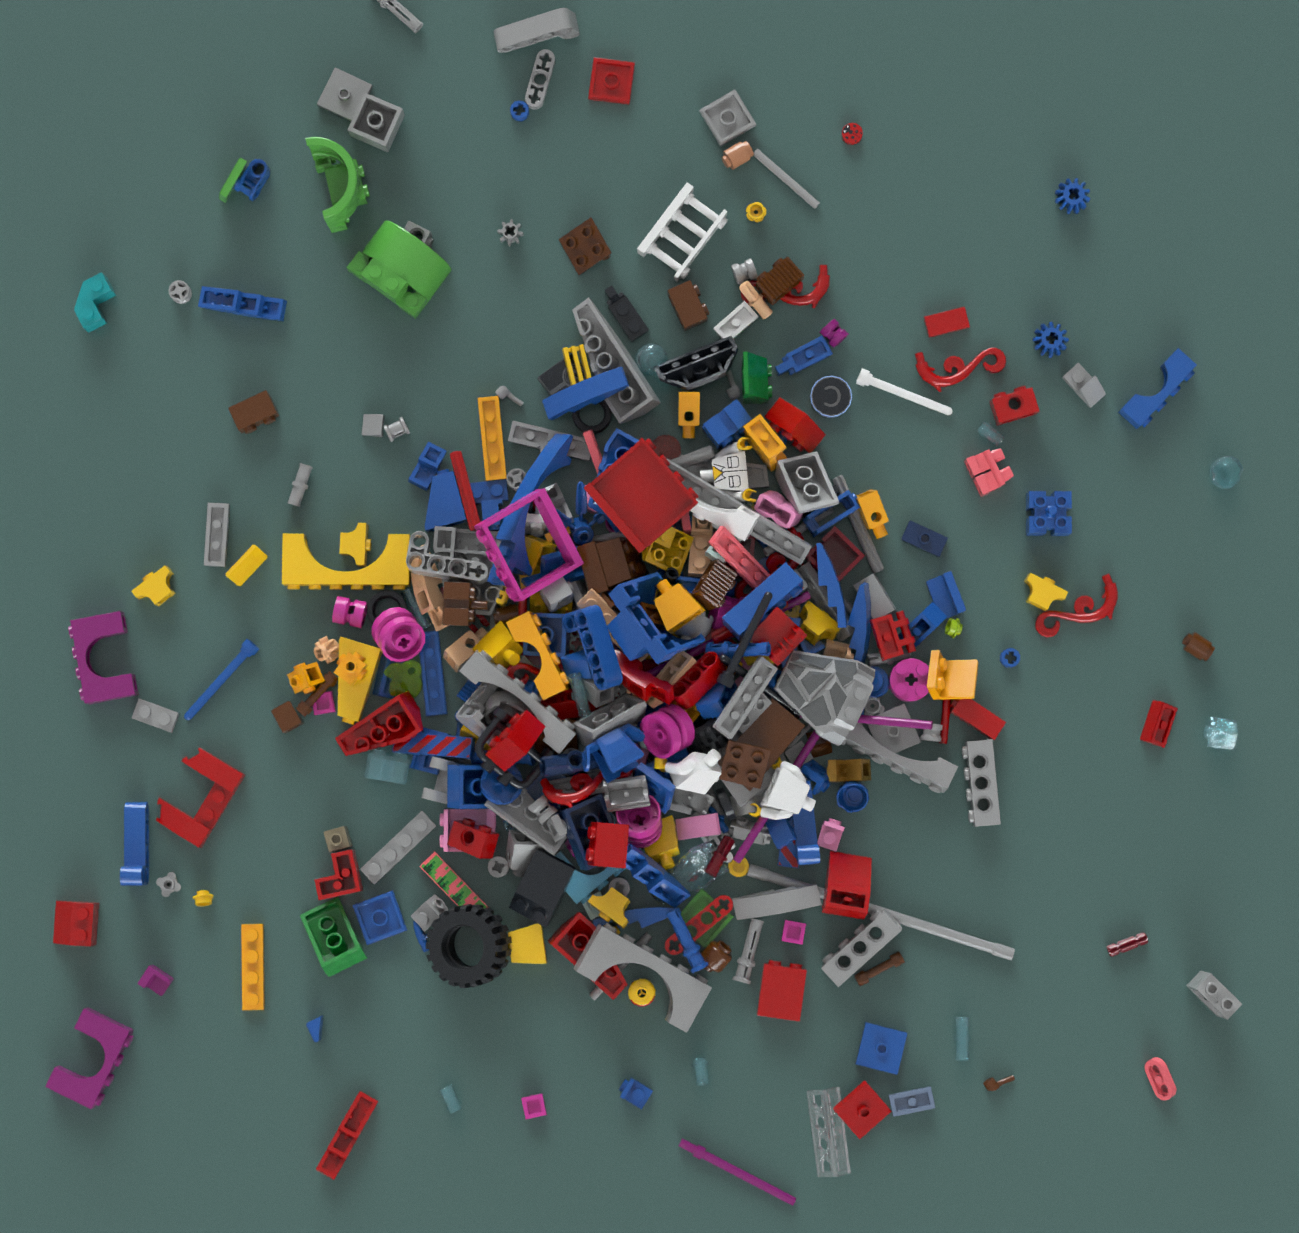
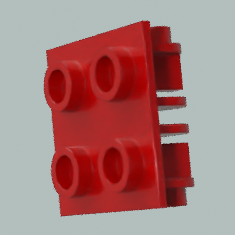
M777 606L757 627L751 641L753 643L769 642L771 654L767 657L779 666L808 635Z

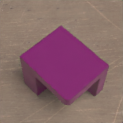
M149 965L137 984L143 988L148 987L162 996L174 978L155 965Z

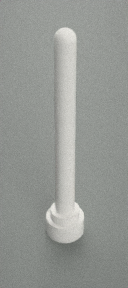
M862 368L857 378L856 384L860 386L872 385L945 415H951L953 412L951 407L872 377L873 374H870V371Z

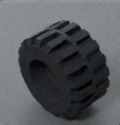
M701 714L693 722L695 730L694 741L692 745L686 748L689 753L699 752L707 754L712 749L719 751L720 748H723L731 740L712 727L717 718L710 717V719L706 718L705 720Z

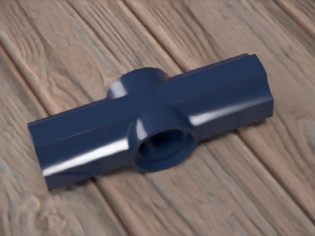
M574 750L567 754L541 757L540 772L544 777L558 774L573 775L576 772L584 771L582 764V754L584 751ZM591 753L589 770L599 769ZM569 759L574 760L576 762V766H573L570 763Z

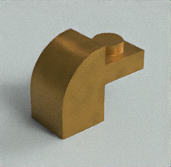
M870 759L828 760L827 775L829 782L870 781Z

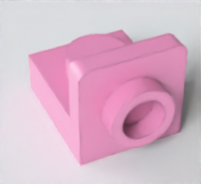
M829 818L828 822L823 821L817 844L821 847L837 851L845 827L841 826L842 822Z

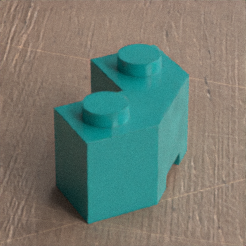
M102 272L83 281L74 307L82 327L88 333L107 324L98 305L116 296L108 278Z

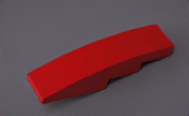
M359 1091L316 1167L318 1172L335 1180L378 1103L377 1100Z

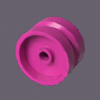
M395 607L385 610L375 619L372 625V637L375 643L381 649L384 656L391 661H408L415 657L424 646V630L413 614L405 608Z
M668 704L648 714L642 719L640 724V730L645 734L643 742L646 748L658 758L666 759L678 751L689 747L695 738L694 726L688 713L675 704Z

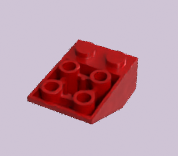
M835 851L829 852L822 913L864 920L869 908L872 858Z

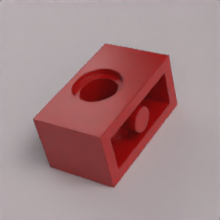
M1021 386L1013 389L1014 392L1010 394L1000 392L993 395L994 398L989 403L996 426L1033 416L1039 412L1032 387L1026 389V386ZM1009 400H1016L1019 408H1010Z
M463 818V821L454 820L447 845L480 859H492L499 834L493 832L489 826L476 825V821L469 818Z

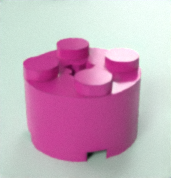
M914 658L904 659L897 663L889 673V689L894 696L905 702H914L926 696L929 692L927 689L928 665ZM909 675H912V678L915 679L911 686H909V682L905 681V678H908Z

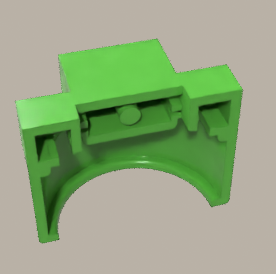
M322 137L305 138L315 161L317 172H325L333 206L322 211L324 220L332 233L347 230V223L350 222L349 217L354 213L357 206L368 204L366 197H370L367 184L363 185L362 177H365L363 165H359L357 160L352 159L350 154L341 145L330 139ZM336 160L341 162L339 164L333 165V163H336Z
M388 220L383 222L363 251H358L347 266L349 272L364 283L369 284L415 319L452 270L448 263L424 242L404 228ZM408 285H409L412 289H414L416 292H415V293L408 292V291H407V290H408Z

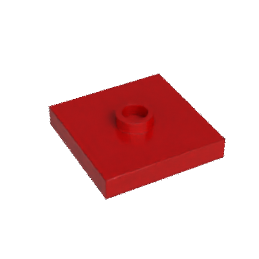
M865 1080L833 1107V1110L859 1139L892 1112Z

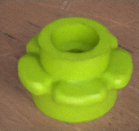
M950 618L946 623L945 634L951 638L961 634L963 625L960 623L959 618H956V620Z

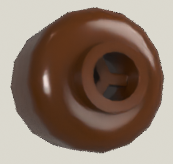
M721 940L710 942L701 952L704 961L709 964L704 969L708 972L723 971L732 960L731 948Z

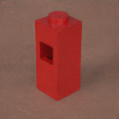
M953 699L950 704L952 707L950 713L989 739L995 740L1006 724L1004 720L972 699Z

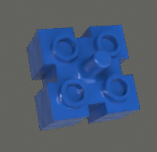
M736 399L720 413L705 422L702 431L714 447L719 450L721 447L725 448L733 444V440L738 442L745 435L743 426L750 422L752 418Z
M1029 491L1026 493V511H1031V516L1026 519V536H1043L1046 534V531H1051V536H1069L1072 534V516H1066V511L1072 508V491H1054L1051 496H1046V491Z

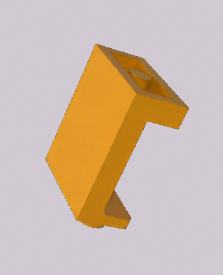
M761 414L743 426L745 437L750 438L746 441L752 446L771 472L776 469L778 460L787 459L786 455L782 452L786 449L785 444Z

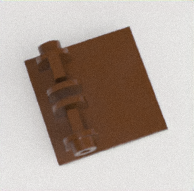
M592 217L559 239L578 275H581L601 260L609 259L611 257L610 254H612Z
M729 740L719 779L761 789L771 750Z

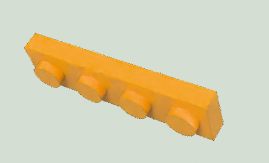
M499 396L478 398L485 478L486 481L507 480Z
M241 924L242 1010H264V924Z

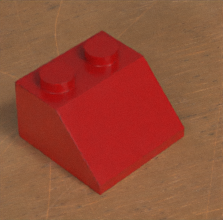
M591 822L587 833L588 839H590L589 848L586 850L588 865L626 869L629 825Z
M56 901L53 943L71 946H96L99 903Z

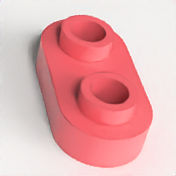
M1158 1057L1147 1061L1145 1073L1155 1095L1161 1100H1169L1176 1094V1085L1166 1063Z

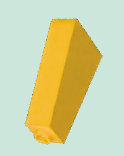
M340 636L339 658L343 653L347 654L350 652L354 654L357 652L366 658L364 663L368 665L366 668L368 670L367 674L361 681L357 680L354 686L338 676L337 716L343 717L342 722L354 725L355 721H361L382 651L380 648ZM354 664L350 666V671L354 669Z

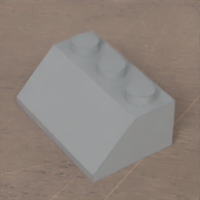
M624 693L622 696L615 698L614 701L605 704L573 723L582 746L586 747L598 738L628 723L634 727L637 726L638 722L645 717L646 702Z

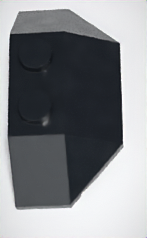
M729 336L656 365L654 370L661 382L689 391L727 376L738 352V347L733 337Z

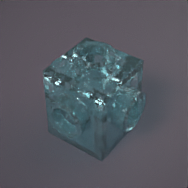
M1211 717L1209 724L1204 727L1203 734L1204 738H1207V746L1233 750L1238 735L1236 720Z

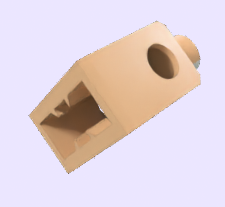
M483 627L475 633L469 630L444 651L443 658L456 673L474 654L472 648L466 647V644H471L474 647L488 632Z

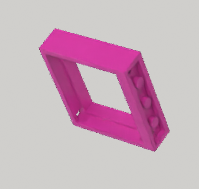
M545 488L534 490L474 526L478 540L484 544L488 559L494 563L498 578L504 582L506 593L514 602L525 600L584 564ZM534 501L566 563L521 590L488 527Z

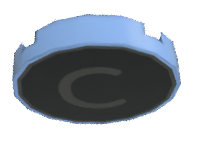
M826 376L819 379L812 387L810 394L812 407L818 414L827 418L839 417L845 413L850 407L852 400L849 385L846 381L836 376Z

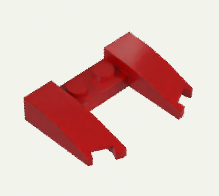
M199 748V754L191 759H188L186 756L182 759V762L214 781L215 784L194 818L159 798L157 804L161 805L160 818H156V821L198 848H202L244 779L245 774L204 749Z

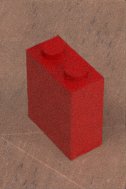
M769 960L768 964L763 963L757 1016L800 1022L807 973L806 969H802V964L790 963L788 967L781 966V961Z

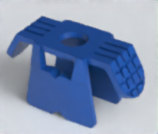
M628 723L598 738L584 749L582 754L584 772L589 771L591 753L607 783L620 777L621 772L627 773L639 765L636 760L644 756L642 750L633 741L642 742L645 739V734Z

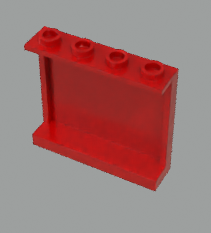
M642 437L596 479L584 487L585 491L639 553H642L699 503L696 500L699 497L691 487L686 489L682 484L685 481L684 478L677 471L673 473L668 468L671 463L663 454L659 457L654 452L657 447L649 438L645 441Z

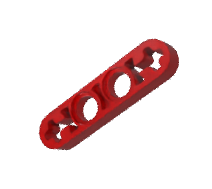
M718 896L685 923L686 926L692 925L697 929V934L693 937L694 941L732 910L733 901L729 896ZM720 899L724 901L728 899L729 903L727 905L729 908L727 910L724 908L719 910L718 912L721 916L717 918V915L710 907L714 905L716 909L720 905ZM704 912L712 913L714 918L712 923L704 924L701 921V916ZM674 932L666 940L665 949L671 955H678L684 950L681 943L678 945V951L669 949L670 940L674 942L678 940Z

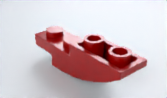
M614 649L623 676L621 684L627 690L646 702L652 696L666 704H671L674 700L673 685L668 681L654 677L649 672H644L640 660L630 661L622 651Z

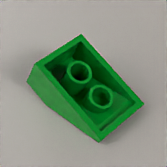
M743 352L741 362L743 404H767L769 398H772V385H768V377H772L771 364H767V358L750 352Z
M339 897L300 915L321 967L328 977L367 959Z

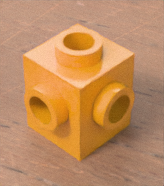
M350 652L347 654L343 653L336 663L338 667L333 673L354 686L356 681H361L368 672L366 670L368 665L364 663L366 658L357 652L354 654ZM354 664V669L350 671V666Z
M305 662L293 667L294 671L287 674L295 694L304 692V695L316 690L315 686L325 681L317 662L308 665Z

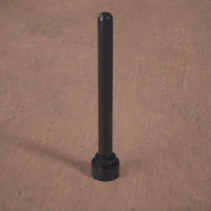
M771 592L764 594L726 671L723 670L722 674H719L717 682L732 688L735 682L733 680L735 677L734 673L773 597Z
M725 654L719 657L720 661L728 667L731 658ZM738 665L735 672L744 678L748 670ZM769 685L766 686L763 691L765 694L785 707L794 717L800 718L801 715L795 708H792Z

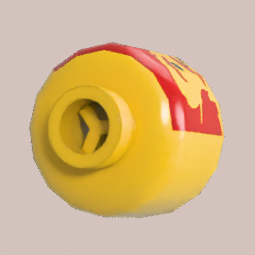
M639 978L630 984L628 996L634 1005L644 1007L653 1002L656 989L650 980Z

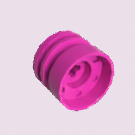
M649 795L650 806L616 811L617 824L629 825L628 845L631 843L637 848L649 847L661 836L663 826L660 805L651 795Z

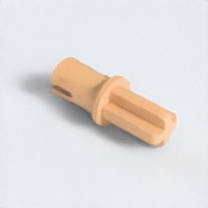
M749 281L743 282L739 286V290L749 301V306H753L762 319H766L772 314V309L762 299L763 295L759 294Z

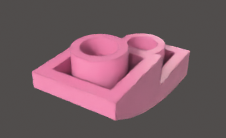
M718 813L675 819L678 840L721 834Z

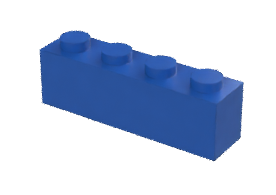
M785 562L722 617L723 625L740 642L766 592H771L773 597L760 623L777 606L782 610L791 597H797L803 590V580Z

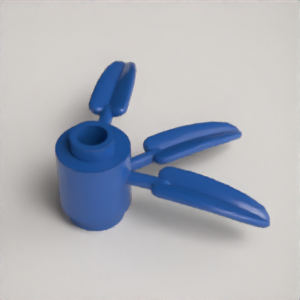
M581 481L578 482L576 490V514L579 517L574 518L575 522L571 523L572 520L557 509L556 511L565 528L569 526L573 540L579 545H584L591 542L594 537L591 526L596 522L599 524L603 523L606 518L599 512L594 515V519L590 523L587 519L583 518V514L587 513V494L584 489L585 485Z

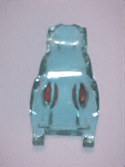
M705 842L688 850L668 872L691 893L692 891L699 892L700 889L707 888L715 879L727 873L729 868L723 863L716 877L704 871L711 859L709 852L714 849L711 842ZM651 893L656 901L665 904V901Z

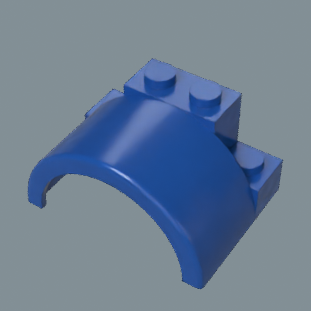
M658 572L618 584L609 593L620 613L607 625V628L630 661L650 654L655 662L659 664L670 660L676 653L696 647L705 641L702 633L693 639H681L667 631L659 630L640 605L641 602L655 605L656 585L663 579Z

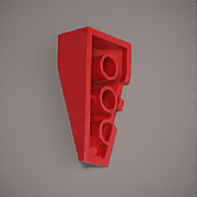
M404 692L337 736L335 740L345 756L405 742L423 730L420 708L410 692Z
M578 912L564 922L547 941L575 966L596 927ZM617 965L605 970L595 982L592 981L612 1000L628 985Z

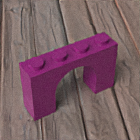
M117 611L70 620L71 626L68 627L70 638L74 640L72 654L78 663L76 676L78 680H81L82 688L79 689L81 700H84L85 704L90 705L139 695L135 674L129 673L108 678L101 677L93 670L90 662L91 650L99 640L128 633L125 613Z
M87 1007L83 1009L74 1028L100 1042L105 1053L103 1067L96 1075L85 1077L60 1065L56 1066L45 1087L89 1109H93L96 1105H101L105 1097L103 1091L106 1086L109 1087L115 1076L112 1073L115 1067H119L124 1058L122 1052L125 1047L128 1048L134 1038L131 1035L134 1029Z

